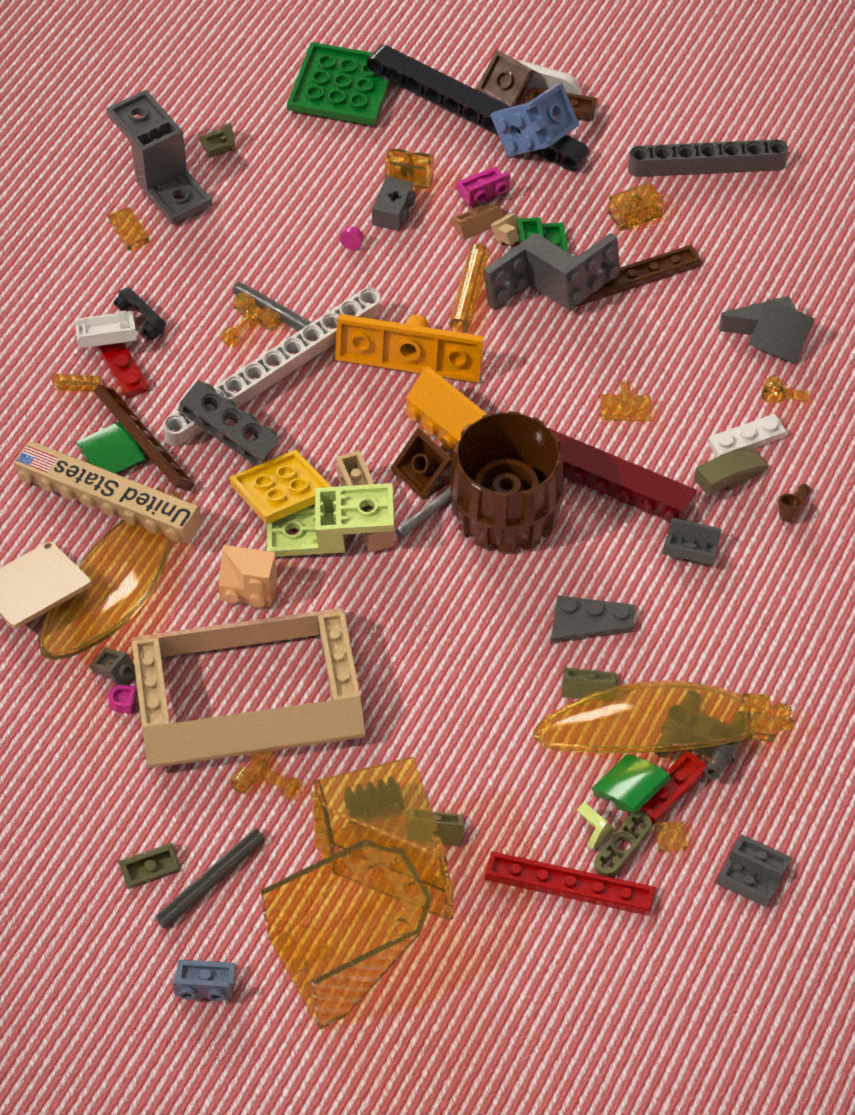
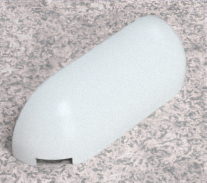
M517 60L535 70L526 89L531 90V87L548 90L555 84L562 83L566 93L582 95L578 81L570 74Z

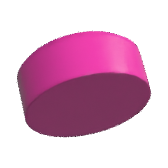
M347 226L342 230L339 240L344 247L357 250L364 241V235L358 228Z

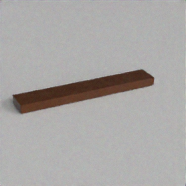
M691 244L620 267V274L616 278L606 283L598 291H595L574 307L700 267L702 260Z
M97 385L93 392L174 487L191 491L195 486L192 479L118 393L112 388Z

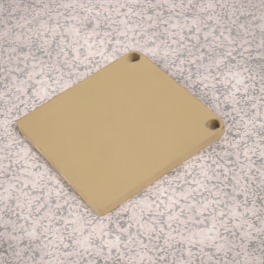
M53 542L44 543L0 568V616L13 629H17L92 586V582Z

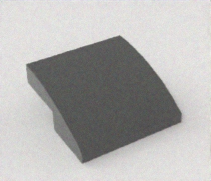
M767 299L748 344L796 364L816 318Z
M741 834L730 853L727 863L720 872L716 884L768 908L788 870L792 857Z

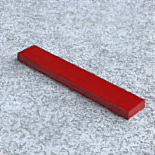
M491 851L485 873V880L647 916L651 915L656 887L493 851Z

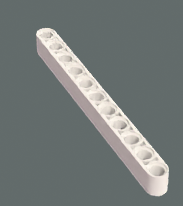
M365 288L214 386V389L222 397L231 399L237 408L334 345L336 343L337 318L339 314L370 319L375 318L379 313L380 307L379 292L374 288ZM204 405L206 410L215 411L212 405ZM178 410L168 416L164 422V438L166 443L171 446H180L204 431V429ZM173 429H178V430H180V431H178V432H173V431H171V430H173Z

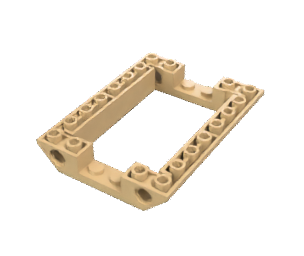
M342 608L132 637L148 769L365 737L360 692L345 613ZM320 629L321 648L323 656H325L331 700L170 723L161 657L319 635Z

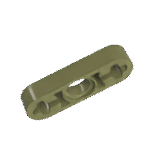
M636 812L628 816L595 857V874L612 878L617 876L650 835L652 821L646 813ZM643 823V828L639 827L633 836L631 833L633 832L634 824ZM625 840L629 842L631 847L626 851H621L616 848L615 843ZM611 855H613L612 867L602 868V863L607 864L611 859Z

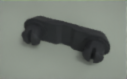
M130 287L118 291L119 296L113 300V304L120 311H124L129 305L135 307L148 320V324L142 329V332L149 339H153L158 333H164L167 323Z

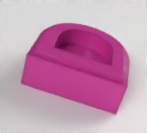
M128 685L113 687L108 693L110 708L119 713L132 714L138 695L137 687Z

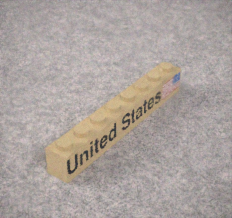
M33 441L28 442L13 463L18 472V477L26 483L32 482L46 491L50 492L52 490L68 500H77L88 508L95 507L100 509L108 516L115 515L131 525L137 524L151 533L157 532L165 535L173 542L180 541L188 544L203 523L199 507Z

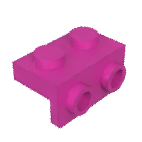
M495 166L456 182V190L467 205L471 207L509 191L510 174L508 172L501 173Z

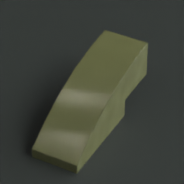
M753 449L735 451L696 467L694 481L710 497L724 488L728 491L734 489L767 470L769 465Z

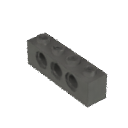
M199 379L180 401L178 408L180 413L254 466L264 463L280 440L273 429L262 426L252 414L243 412L236 407V404L231 399L222 397L212 385L206 382L203 383ZM204 405H212L215 411L206 410ZM231 419L236 425L229 426L224 420ZM245 434L254 435L256 440H248Z

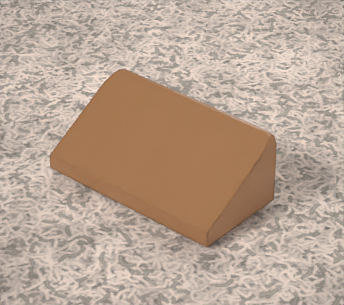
M488 202L452 217L450 221L464 239L491 229V224L503 218V213L500 206Z

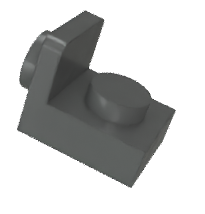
M106 647L89 665L94 674L112 678L116 686L127 685L135 676V665L127 653Z

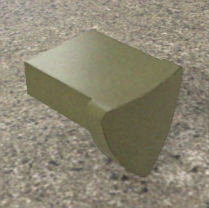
M231 123L222 125L220 130L200 136V143L209 158L236 150Z

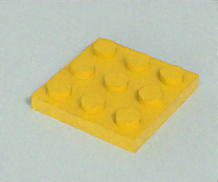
M297 450L229 477L230 485L266 525L314 505L315 488L332 487Z

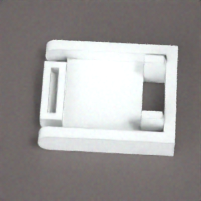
M119 311L114 314L79 318L75 321L77 344L81 348L137 340L132 311Z

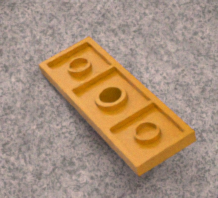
M344 314L338 315L335 360L420 374L425 367L429 366L441 377L480 382L484 336L430 328L428 320L421 315L410 316L405 324Z

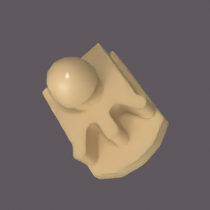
M507 213L506 216L491 224L497 242L512 245L520 240L517 218L519 216L514 213Z

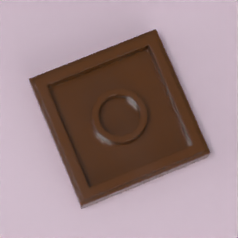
M496 49L476 90L510 107L517 106L535 70Z

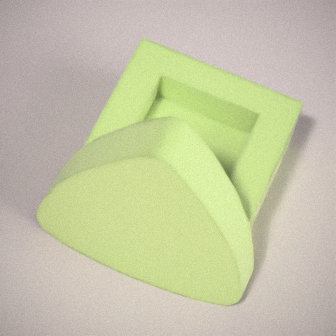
M583 802L577 811L588 823L596 828L587 843L589 848L595 850L614 831V828L589 805Z

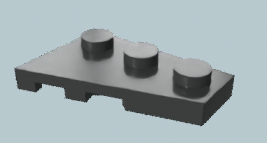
M557 595L551 644L560 643V640L571 638L574 641L583 640L584 636L591 635L604 637L631 633L635 605Z

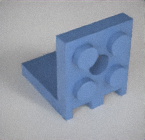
M562 83L555 84L528 103L498 110L490 114L508 157L547 148L579 126ZM553 110L555 111L556 118L553 116ZM515 127L520 129L521 134L516 131Z

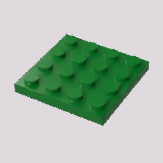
M311 42L288 99L287 110L375 126L391 82L368 69L366 61L372 52Z

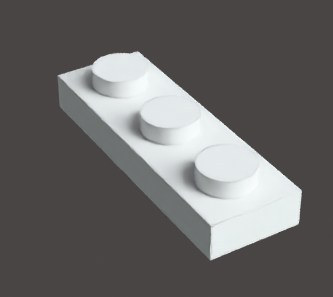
M772 414L708 437L707 444L717 458L731 452L755 449L783 439L786 436V430L777 416Z

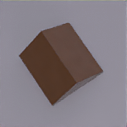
M417 428L390 468L420 498L426 499L450 483L452 458L424 431Z

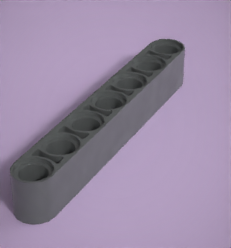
M774 139L635 146L631 148L629 153L628 171L635 177L778 171L786 166L788 145L783 140Z

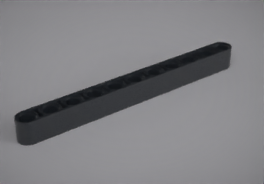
M384 44L380 45L366 61L368 69L374 74L496 135L498 133L490 114L498 110L510 108V106ZM515 127L516 131L521 134L520 129ZM568 135L563 136L547 148L531 151L571 172H576L590 155V150L584 143Z

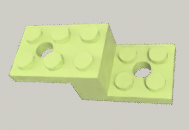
M393 483L315 488V507L304 508L267 524V551L275 552V557L345 553V534L395 531ZM368 505L374 507V509L369 512H364L361 510L364 506ZM293 528L300 530L295 535L287 534V531Z

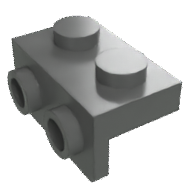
M672 518L662 554L669 555L674 559L692 560L700 565H713L722 530L712 526Z

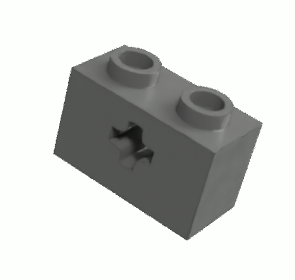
M386 176L372 207V225L395 231L400 230L402 223L407 222L409 207L415 203L416 193L413 192V182Z

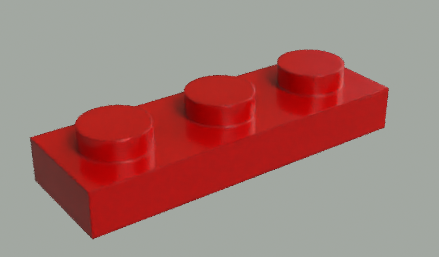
M123 342L96 346L126 399L149 391L146 379Z
M687 750L666 771L671 779L638 812L646 813L655 825L705 775L704 770L707 765Z

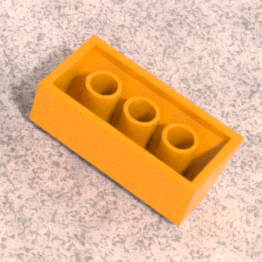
M429 366L423 369L406 397L407 416L412 421L418 422L429 435L436 437L447 450L452 452L454 451L455 443L461 439L462 430L468 424H473L481 419L483 415H486L483 410Z

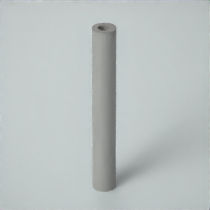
M450 487L395 530L396 534L400 538L404 537L451 500Z

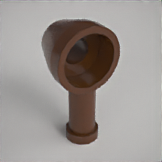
M801 484L794 494H782L779 497L778 511L781 520L794 522L804 506L803 498L811 492V488L807 484Z

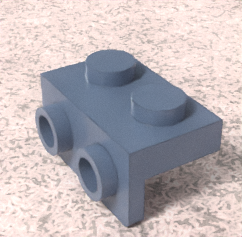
M178 959L176 978L173 979L175 996L186 1000H192L196 997L208 998L212 1001L233 999L236 963Z

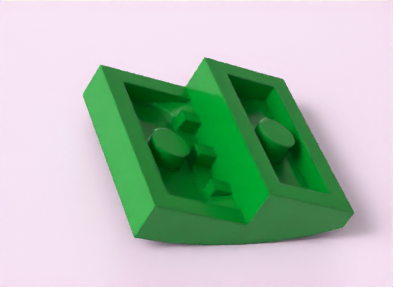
M541 217L517 218L520 243L534 233H537L568 252L564 223L542 224Z
M120 422L76 441V445L86 463L117 475L145 462L146 459L133 437Z
M626 754L591 789L596 797L613 801L618 810L636 813L671 777L658 766L642 758Z

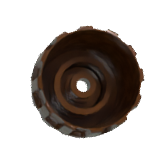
M514 411L497 414L489 413L483 415L481 419L473 424H468L461 432V439L454 445L450 474L453 516L458 515V528L464 536L469 532L476 536L474 544L487 550L490 544L497 545L498 552L515 553V547L521 544L524 550L531 549L540 544L541 536L547 537L552 533L557 524L564 488L563 455L561 454L560 441L557 435L552 433L545 426V423L538 418H532Z

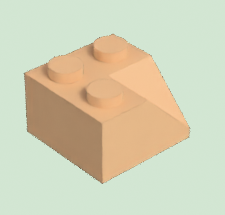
M223 545L218 585L220 600L232 604L243 603L255 607H272L278 583L275 552Z

